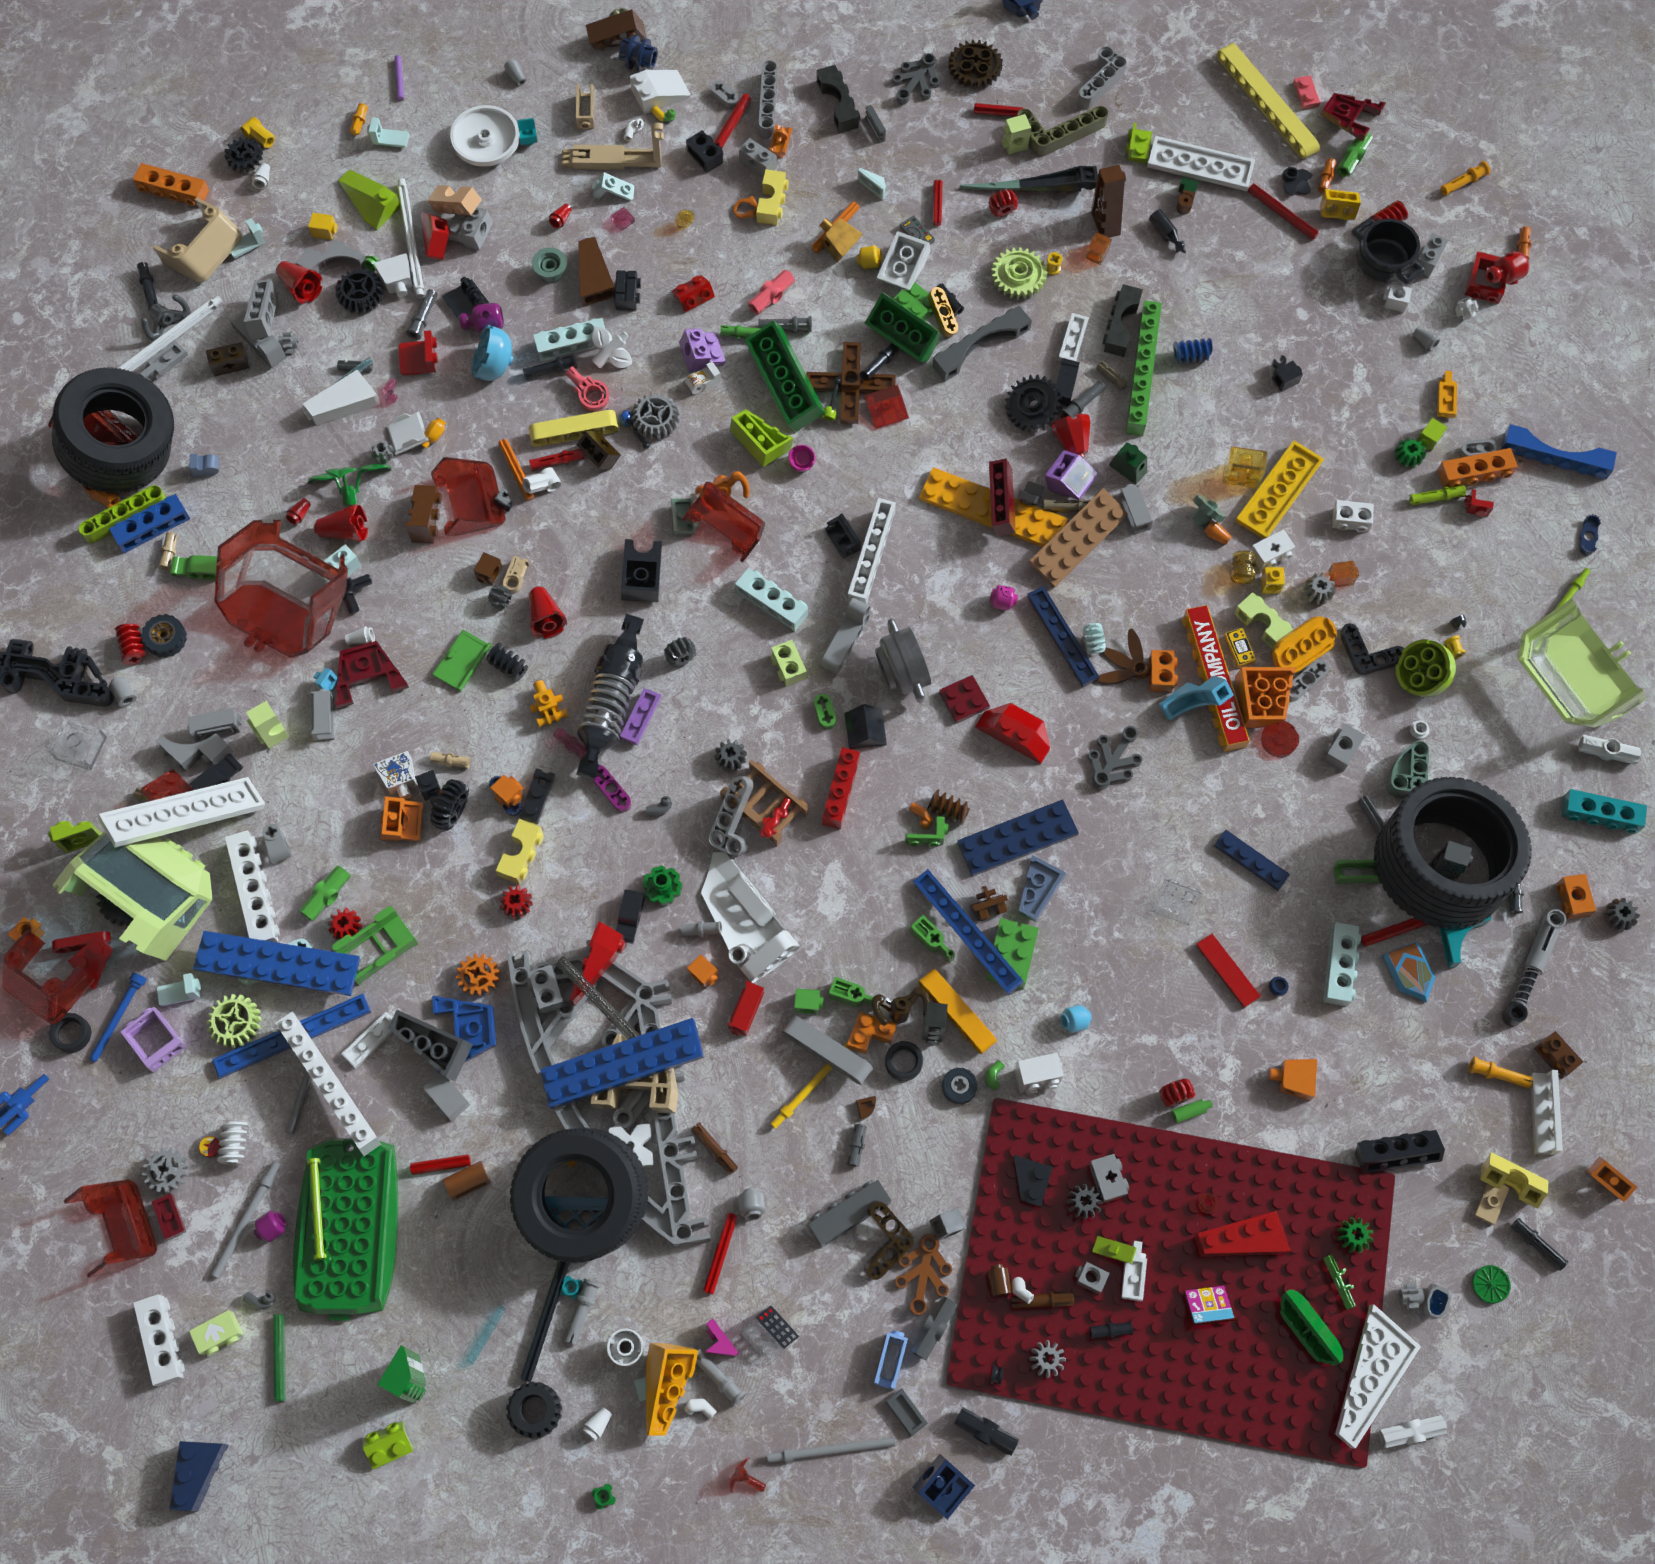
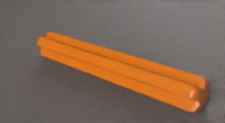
M854 201L851 202L832 224L834 225L839 219L848 222L859 210V205ZM825 231L811 245V249L815 253H819L824 247L821 238L826 234Z
M500 440L498 442L499 447L525 500L534 499V493H526L523 488L522 481L525 475L508 440Z

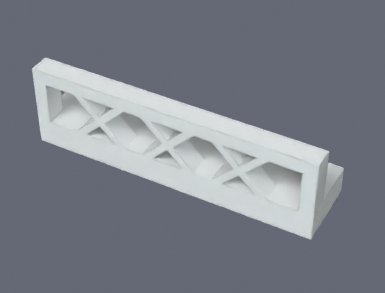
M1551 1070L1548 1073H1531L1530 1076L1533 1078V1081L1530 1082H1532L1531 1103L1534 1154L1556 1155L1563 1151L1558 1070Z

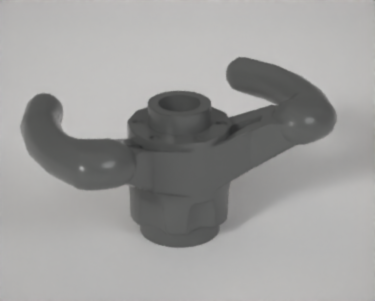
M174 294L172 299L182 306L183 311L171 310L161 304L151 306L149 312L150 317L154 320L153 333L149 329L148 320L146 318L141 319V326L147 338L155 341L162 336L163 330L171 325L172 322L183 320L191 314L188 303L182 297Z

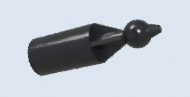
M1161 209L1153 212L1149 217V221L1164 240L1174 243L1176 252L1186 253L1184 241H1179L1178 230Z

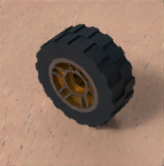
M159 614L156 617H152L142 628L141 636L143 643L157 657L167 658L168 656H174L184 648L187 641L185 628L172 615Z

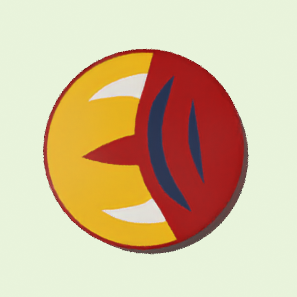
M207 1136L201 1140L199 1151L208 1158L215 1157L219 1154L218 1150L221 1149L220 1141L213 1136Z

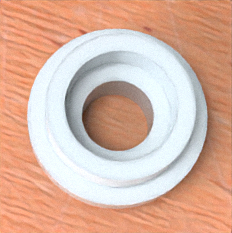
M1415 721L1410 726V733L1417 739H1424L1429 734V726L1425 721ZM1416 728L1421 729L1422 733L1418 732Z

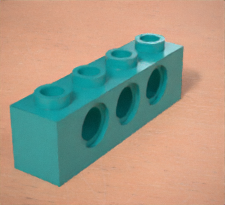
M1570 789L1564 795L1562 817H1567L1571 821H1586L1590 825L1600 824L1609 829H1623L1628 833H1638L1645 827L1647 805ZM1582 806H1585L1588 811H1585ZM1601 810H1604L1607 815H1604ZM1620 814H1623L1626 819H1623Z

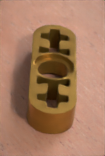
M935 287L928 293V301L941 333L945 337H952L958 331V324L944 290ZM939 309H944L947 315H941Z

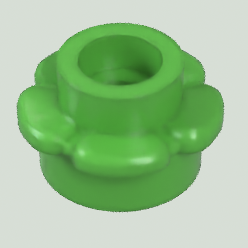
M367 255L363 265L370 272H374L376 270L374 263L379 260L375 256Z

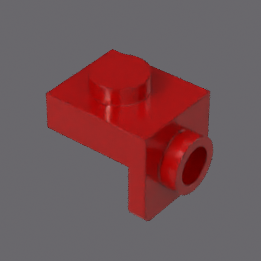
M1472 489L1471 493L1466 495L1464 505L1467 506L1466 513L1475 514L1478 517H1488L1493 510L1494 502L1476 499V490Z

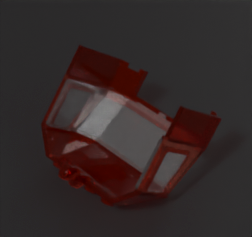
M253 520L218 546L214 602L228 624L249 635L244 641V646L251 647L257 639L259 641L254 646V651L257 653L268 645L289 658L306 654L331 633L346 591L348 569L345 566L344 554L340 556L339 569L280 538L281 520H273V523Z

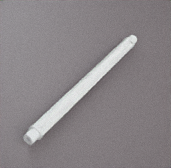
M400 178L397 180V189L401 204L414 292L416 297L421 299L424 297V287L407 191L408 187L405 179Z
M219 296L210 299L117 369L135 370L218 308V305L223 302Z

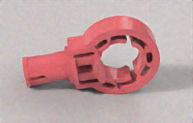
M574 367L566 371L565 375L576 385L574 391L579 395V402L583 408L596 412L607 406L609 390L603 382L593 380L590 376H587V378L582 377ZM592 390L600 391L602 398L597 402H592V405H590V400L586 398V394Z

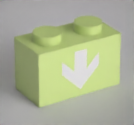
M229 1310L189 1331L198 1353L204 1356L207 1355V1357L218 1353V1348L224 1345L230 1346L239 1341L238 1338L243 1336L234 1312Z

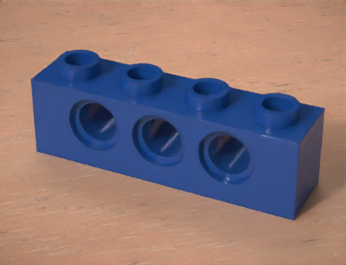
M174 494L155 505L149 506L142 512L135 513L130 518L116 523L109 529L123 553H126L190 520V517L178 496Z

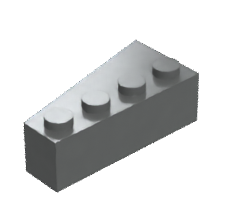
M396 1010L388 1026V1029L426 1059L429 1064L439 1070L442 1075L456 1081L473 1045L472 1043L399 1010Z

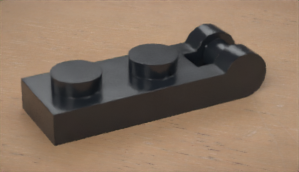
M535 769L533 780L519 815L520 819L536 824L539 823L555 779V773H545L541 769ZM540 779L546 781L545 785L539 784Z

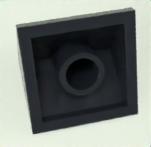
M862 704L845 712L849 749L887 745L881 708Z

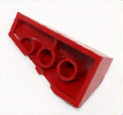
M598 921L589 943L590 955L584 957L582 963V971L584 972L578 975L569 1000L573 1006H576L617 959L618 954H622L626 943L624 942L623 935L602 922Z

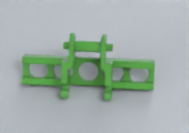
M1333 1255L1323 1258L1346 1309L1355 1307L1356 1305L1349 1292L1354 1286L1350 1284L1345 1285L1341 1278V1275L1347 1271L1346 1268L1339 1270Z

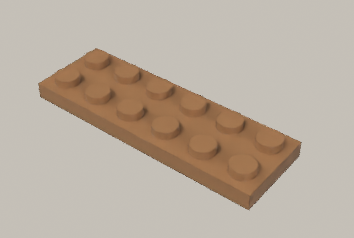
M1103 488L1028 562L1052 588H1055L1128 513Z

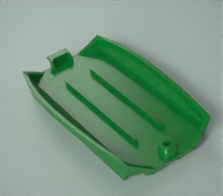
M331 1138L313 1145L307 1151V1160L311 1158L320 1159L318 1171L324 1253L327 1259L314 1260L313 1256L316 1254L310 1165H307L306 1160L293 1247V1283L295 1300L299 1311L328 1314V1321H350V1314L383 1311L392 1284L397 1252L398 1174L394 1145L380 1141V1146L363 1156L352 1138Z

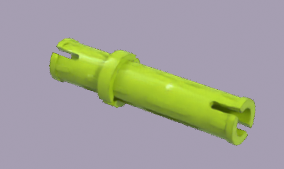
M1464 485L1410 494L1409 502L1411 506L1442 500L1450 501V499L1465 497L1466 488Z

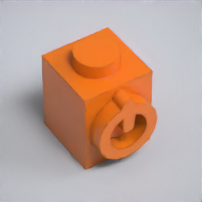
M503 775L490 787L496 802L508 808L512 805H517L523 796L521 791L524 788L512 776L508 778Z

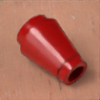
M563 204L552 212L549 216L550 225L556 229L563 227L572 208L568 204Z
M302 498L286 511V519L293 525L302 523L311 503L307 499Z

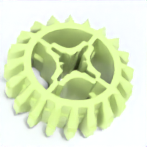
M232 994L229 1000L227 996H224V1002L216 1000L218 1006H211L213 1013L207 1014V1017L211 1019L206 1021V1025L210 1026L207 1032L211 1034L210 1038L212 1040H216L218 1045L223 1044L225 1048H228L230 1044L232 1048H236L238 1043L243 1047L245 1040L249 1043L252 1041L249 1038L251 1035L257 1036L254 1030L261 1029V1026L257 1024L262 1021V1018L258 1016L261 1012L259 1009H256L257 1004L255 1002L251 1003L252 1000L250 998L244 999L243 995H239L237 998L235 994ZM242 1008H245L248 1012V1021L242 1018ZM231 1009L229 1013L224 1014L227 1010ZM220 1022H223L224 1024H226V1026H225V1030H226L225 1035L222 1034L221 1031H220V1027H219V1023H220ZM239 1029H243L240 1033L236 1034Z

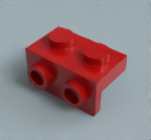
M702 275L695 276L690 281L679 284L675 289L671 290L673 297L681 303L685 312L715 297L710 281Z

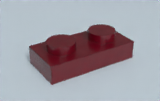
M172 1193L152 1201L156 1217L166 1241L187 1232Z

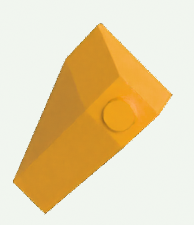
M650 1343L646 1360V1435L666 1436L676 1413V1404L680 1396H684V1387L688 1378L693 1376L698 1355L697 1349L668 1343Z

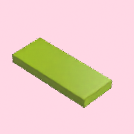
M1097 1236L1092 1252L1132 1264L1137 1248Z

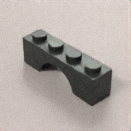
M836 65L816 70V81L821 93L832 95L840 102L834 109V122L838 132L843 133L858 128L859 120H861L858 110H855L854 99L849 96L847 84L843 83L842 72L838 71Z
M1123 284L1121 291L1117 290L1115 301L1118 302L1117 305L1112 307L1110 315L1113 316V319L1108 321L1106 330H1109V333L1104 335L1102 342L1105 345L1104 352L1121 357L1125 356L1131 333L1123 327L1121 320L1127 315L1137 314L1143 289Z

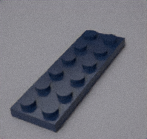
M1062 799L959 839L957 844L973 877L1075 837L1079 832Z

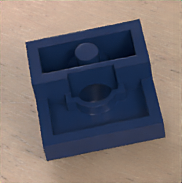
M939 1454L912 1488L948 1520L975 1485L946 1458Z

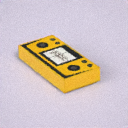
M1243 628L1224 634L1237 668L1256 662Z

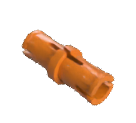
M1328 158L1325 161L1324 170L1320 174L1321 180L1318 187L1320 193H1324L1325 189H1329L1330 183L1334 179V169L1337 163L1335 159Z
M1524 226L1519 229L1517 247L1519 252L1525 254L1529 260V250L1532 246V241L1530 240L1531 228Z

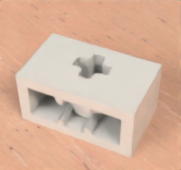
M1282 530L1252 545L1249 554L1259 569L1263 570L1265 567H1274L1281 560L1286 561L1293 556L1295 545L1285 530Z

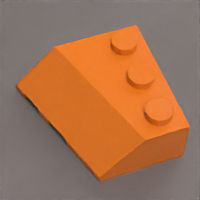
M1241 667L1235 675L1238 704L1246 728H1262L1286 720L1290 700L1289 695L1296 667Z

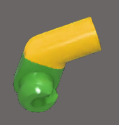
M657 106L651 109V112L659 121L672 122L675 119L676 112L673 109H668L667 112H662Z

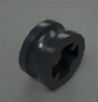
M993 1364L990 1384L996 1382L1001 1386L1004 1366L997 1368Z

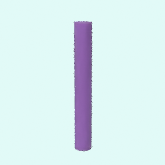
M396 55L394 59L397 100L403 101L401 56Z

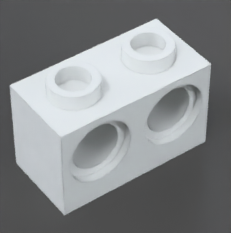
M1337 500L1333 507L1332 528L1369 532L1373 524L1374 504Z

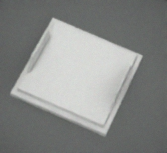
M419 411L412 415L404 413L395 417L394 423L387 426L396 455L429 441L424 435L425 427Z

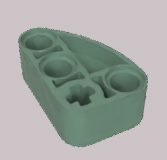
M1417 741L1410 745L1392 766L1386 784V790L1390 795L1404 798L1414 787L1428 780L1429 747L1425 742ZM1415 750L1420 751L1421 755L1417 754ZM1414 767L1418 768L1420 772H1416ZM1394 782L1398 783L1401 788L1396 787Z

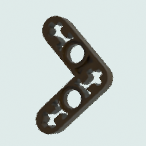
M875 1200L868 1205L867 1213L889 1240L866 1262L864 1273L869 1278L878 1280L912 1247L914 1237L886 1204ZM876 1206L879 1207L880 1212L883 1215H885V1217L882 1218L880 1215L876 1214L874 1208ZM889 1220H894V1229L888 1231L886 1223ZM898 1232L906 1237L905 1240L907 1242L905 1244L901 1243L902 1240L896 1235ZM888 1249H892L894 1253L892 1259L885 1260V1252ZM879 1258L883 1263H885L884 1266L880 1264L881 1262L878 1261ZM873 1265H874L875 1267H877V1268H876V1270H877V1273H876V1274L872 1272L873 1270L871 1269V1267H872Z

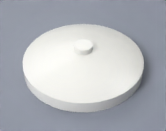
M491 105L476 106L464 111L454 121L450 132L451 143L455 153L463 161L475 166H493L507 160L517 149L520 140L519 128L514 117L506 110Z

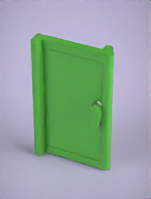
M462 630L432 675L461 692L490 650L491 643H486L469 632Z

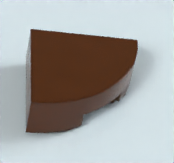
M876 1096L856 1100L860 1121L867 1119L873 1113L876 1106Z

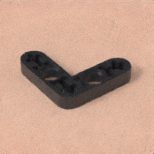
M1347 623L1340 631L1341 640L1353 668L1358 674L1366 675L1398 664L1399 657L1393 656L1395 653L1402 655L1403 647L1395 646L1369 654L1356 625ZM1348 630L1353 632V634L1350 636L1349 633L1346 634L1345 632ZM1351 646H1359L1361 648V652H1353ZM1376 657H1383L1385 664L1377 663ZM1361 662H1362L1363 665L1368 664L1367 667H1366V668H1364L1363 666L1360 667Z

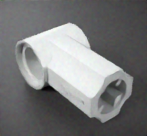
M551 467L542 470L540 474L525 477L522 481L525 492L529 494L546 489L548 492H553L562 485Z

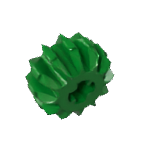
M1407 437L1405 440L1399 441L1398 446H1396L1394 450L1396 453L1395 459H1399V464H1405V468L1410 465L1413 469L1416 465L1419 466L1423 459H1425L1426 447L1421 446L1422 441L1417 442L1416 437L1412 440Z
M1351 1217L1348 1219V1222L1343 1221L1341 1223L1343 1228H1338L1337 1231L1342 1235L1337 1240H1344L1345 1243L1342 1244V1248L1349 1246L1348 1250L1350 1253L1354 1252V1250L1357 1253H1361L1363 1249L1367 1250L1370 1248L1368 1243H1372L1373 1239L1368 1235L1373 1234V1230L1367 1231L1368 1222L1362 1225V1218H1358L1355 1221ZM1354 1231L1356 1232V1236L1359 1237L1358 1239H1354L1355 1235L1352 1234Z

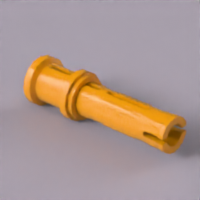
M1481 161L1478 166L1470 167L1465 174L1442 185L1440 188L1441 193L1447 196L1470 182L1475 183L1480 177L1489 175L1491 172L1489 164L1486 161Z
M1477 1056L1472 1057L1468 1067V1072L1471 1074L1484 1075L1486 1079L1496 1078L1529 1089L1532 1085V1082L1529 1081H1533L1531 1076L1498 1067L1494 1062L1480 1060Z

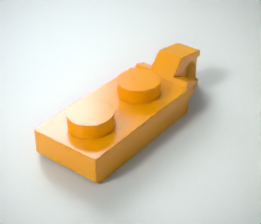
M1445 370L1442 380H1439L1437 417L1455 418L1457 416L1458 383L1452 381V371Z

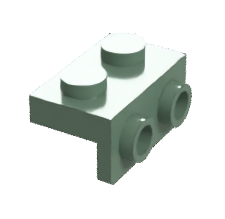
M690 494L689 499H671L673 535H695L696 528L700 526V519L696 517L698 500H695V495Z

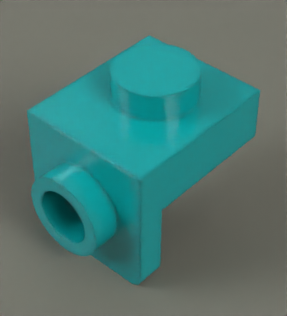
M534 118L517 120L521 145L538 143Z

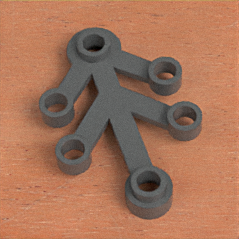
M932 53L924 54L921 60L903 62L901 64V72L903 74L896 73L892 76V83L897 86L902 81L912 79L906 88H901L897 91L896 99L900 104L904 105L909 102L910 94L918 82L922 90L921 98L924 100L931 98V90L928 88L924 75L927 70L930 75V87H939L940 79L937 77L934 69L937 65V59ZM920 67L918 71L910 72L911 69Z
M1127 726L1122 732L1123 739L1113 755L1109 746V737L1107 735L1099 736L1097 744L1102 748L1106 766L1102 770L1099 761V751L1091 750L1088 754V760L1092 762L1095 771L1092 776V784L1095 788L1103 790L1110 785V782L1119 780L1131 781L1133 772L1130 769H1124L1120 773H1110L1114 768L1128 765L1138 767L1141 765L1143 759L1139 754L1119 759L1128 744L1136 740L1138 731L1135 727ZM1126 734H1131L1132 738H1128ZM1105 739L1107 743L1103 744L1100 740ZM1091 754H1096L1097 758H1092ZM1138 758L1140 762L1136 763L1133 759ZM1124 773L1130 774V777L1126 778ZM1098 779H1103L1104 783H1099Z

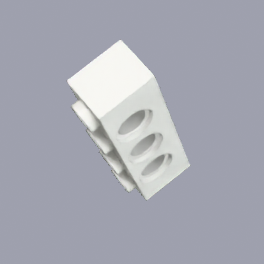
M157 1294L134 1302L152 1385L160 1387L183 1379L182 1372L185 1371L183 1361L179 1360L178 1351H180L179 1343L173 1336L175 1326L173 1320L169 1319L168 1311L170 1310L168 1299ZM159 1314L160 1319L158 1323L153 1325V1316ZM163 1334L164 1342L158 1345L157 1338ZM168 1355L169 1362L163 1366L161 1363L162 1358Z

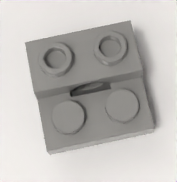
M476 207L471 215L455 214L448 228V240L462 242L464 247L480 250L493 224L488 210Z

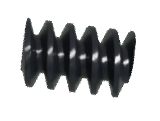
M499 642L489 651L486 660L490 665H494L496 669H500V672L506 673L507 677H511L513 681L517 682L525 675L528 665L524 666V659L518 662L519 655H515L512 658L513 651H509L506 654L508 648L505 646L501 649L502 644Z

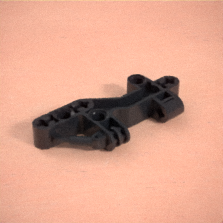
M11 639L6 652H0V684L8 693H18L23 686L24 679L30 678L44 680L67 702L107 707L114 701V696L107 687L106 680L101 677L102 673L94 663V660L88 656L87 649L85 648L80 650L79 648L73 649L71 646H68L65 649L62 661L57 665L52 664L47 658L32 656L34 650L32 641ZM85 666H88L94 677L99 679V683L81 681Z

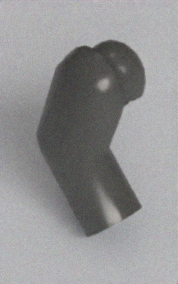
M664 796L657 806L646 807V816L665 815L672 806L671 798Z
M247 1292L243 1297V1301L256 1310L269 1308L275 1302L274 1295L270 1292L261 1297H256L252 1293Z

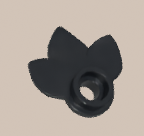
M1288 167L1282 173L1284 190L1290 196H1294L1296 192L1299 194L1310 193L1311 189L1308 180L1312 178L1313 174L1305 169L1297 170L1294 167Z

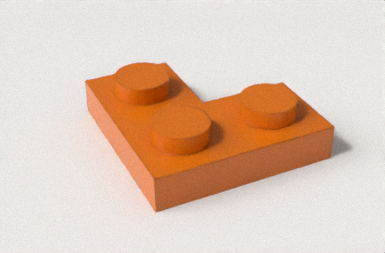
M859 1011L846 1048L866 1054L871 1038L891 1044L897 1024L888 1021V1024L883 1026L875 1016Z

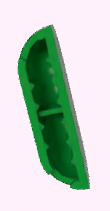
M1295 1290L1286 1291L1281 1297L1280 1313L1290 1329L1317 1362L1321 1361L1326 1364H1332V1366L1343 1361V1351L1336 1337L1300 1293Z

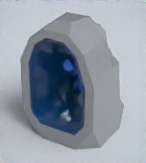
M1436 1284L1429 1285L1423 1303L1424 1313L1427 1318L1432 1320L1438 1319L1447 1312L1452 1297L1450 1290Z

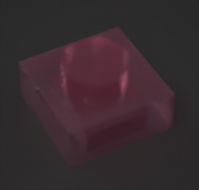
M622 207L610 216L611 221L621 231L635 222V218L625 207Z

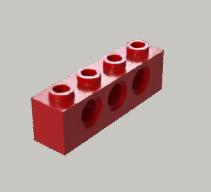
M841 748L822 817V825L841 829L860 761L859 751Z

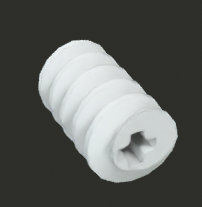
M229 1121L221 1125V1129L224 1132L220 1133V1137L224 1140H221L219 1145L224 1148L218 1150V1153L223 1155L217 1158L219 1163L230 1166L243 1165L238 1162L239 1159L244 1158V1155L239 1154V1151L245 1150V1147L240 1146V1143L246 1142V1139L241 1138V1135L247 1134V1131L241 1128L247 1126L248 1123Z

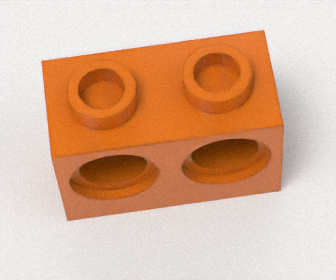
M1151 650L1149 655V666L1151 669L1149 674V692L1172 693L1174 686H1177L1178 676L1174 675V669H1177V658L1174 657V651ZM1159 661H1165L1167 665H1163ZM1159 678H1165L1168 682H1162Z

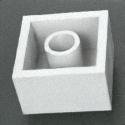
M1058 1053L1018 1061L1014 1069L1020 1093L1025 1092L1026 1095L1038 1092L1037 1089H1056L1063 1078Z

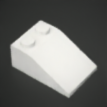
M644 70L630 76L631 90L644 115L650 113L654 106L661 109L691 97L677 70Z
M897 231L877 279L909 291L930 254L929 242Z

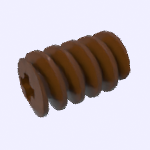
M937 789L930 800L927 810L930 807L931 813L939 810V816L946 813V819L953 816V822L960 819V825H963L970 808H968L967 801L961 805L960 798L953 802V795L946 799V792L939 796V789Z

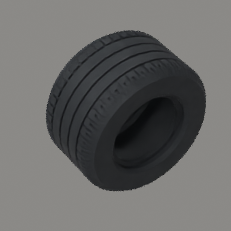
M103 367L95 368V370L91 369L75 376L61 389L53 407L52 446L58 462L75 481L100 492L126 493L141 489L150 484L166 467L170 457L174 433V416L167 398L153 382L140 374L133 373V371ZM114 410L135 418L143 426L144 430L131 443L108 445L96 440L89 434L84 426L83 419L98 411Z
M565 1129L543 1137L539 1142L532 1145V1148L527 1150L526 1155H523L511 1181L510 1207L520 1234L525 1237L528 1244H531V1247L538 1250L542 1255L545 1254L548 1258L567 1263L592 1261L617 1250L637 1231L642 1218H644L645 1209H647L648 1181L647 1176H645V1170L642 1168L643 1165L638 1160L639 1157L630 1146H627L626 1142L616 1135L600 1129ZM569 1161H581L595 1167L604 1177L608 1188V1202L603 1215L593 1225L581 1230H569L557 1224L550 1215L545 1201V1186L550 1172L557 1166Z

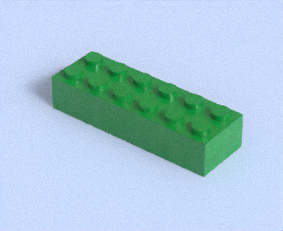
M773 320L744 339L787 425L797 432L826 413L784 330L779 324Z

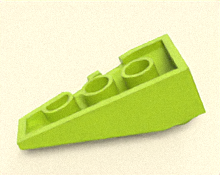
M351 169L338 180L364 221L376 230L401 208L395 193L384 185Z

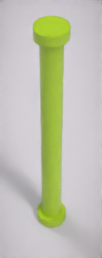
M311 1158L307 1160V1165H310L316 1254L313 1256L314 1260L327 1259V1256L324 1253L318 1171L320 1159Z

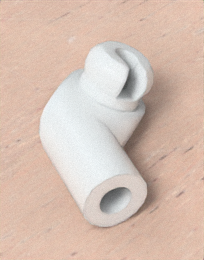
M636 119L627 124L624 140L632 141L633 134L642 129L644 125L643 120Z
M690 1399L684 1407L685 1412L689 1415L702 1411L709 1419L717 1413L705 1399Z

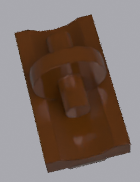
M982 886V893L976 894L977 900L984 898V900L970 905L971 911H975L978 920H983L990 917L987 907L993 906L996 915L1007 912L1005 901H1008L1007 895L1003 894L990 898V896L996 894L995 889L988 890L986 886Z

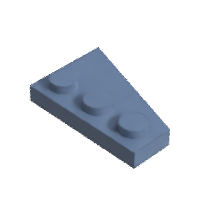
M1032 855L1019 907V914L1037 922L1065 878L1066 872Z

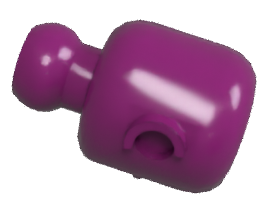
M498 303L476 305L472 309V314L462 313L459 315L460 326L463 330L475 327L476 332L481 334L486 325L499 329L504 327L503 313Z

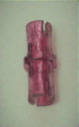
M559 727L554 732L553 736L562 742L567 750H571L580 759L584 758L587 753L586 748L578 742L575 736L568 734L562 727Z

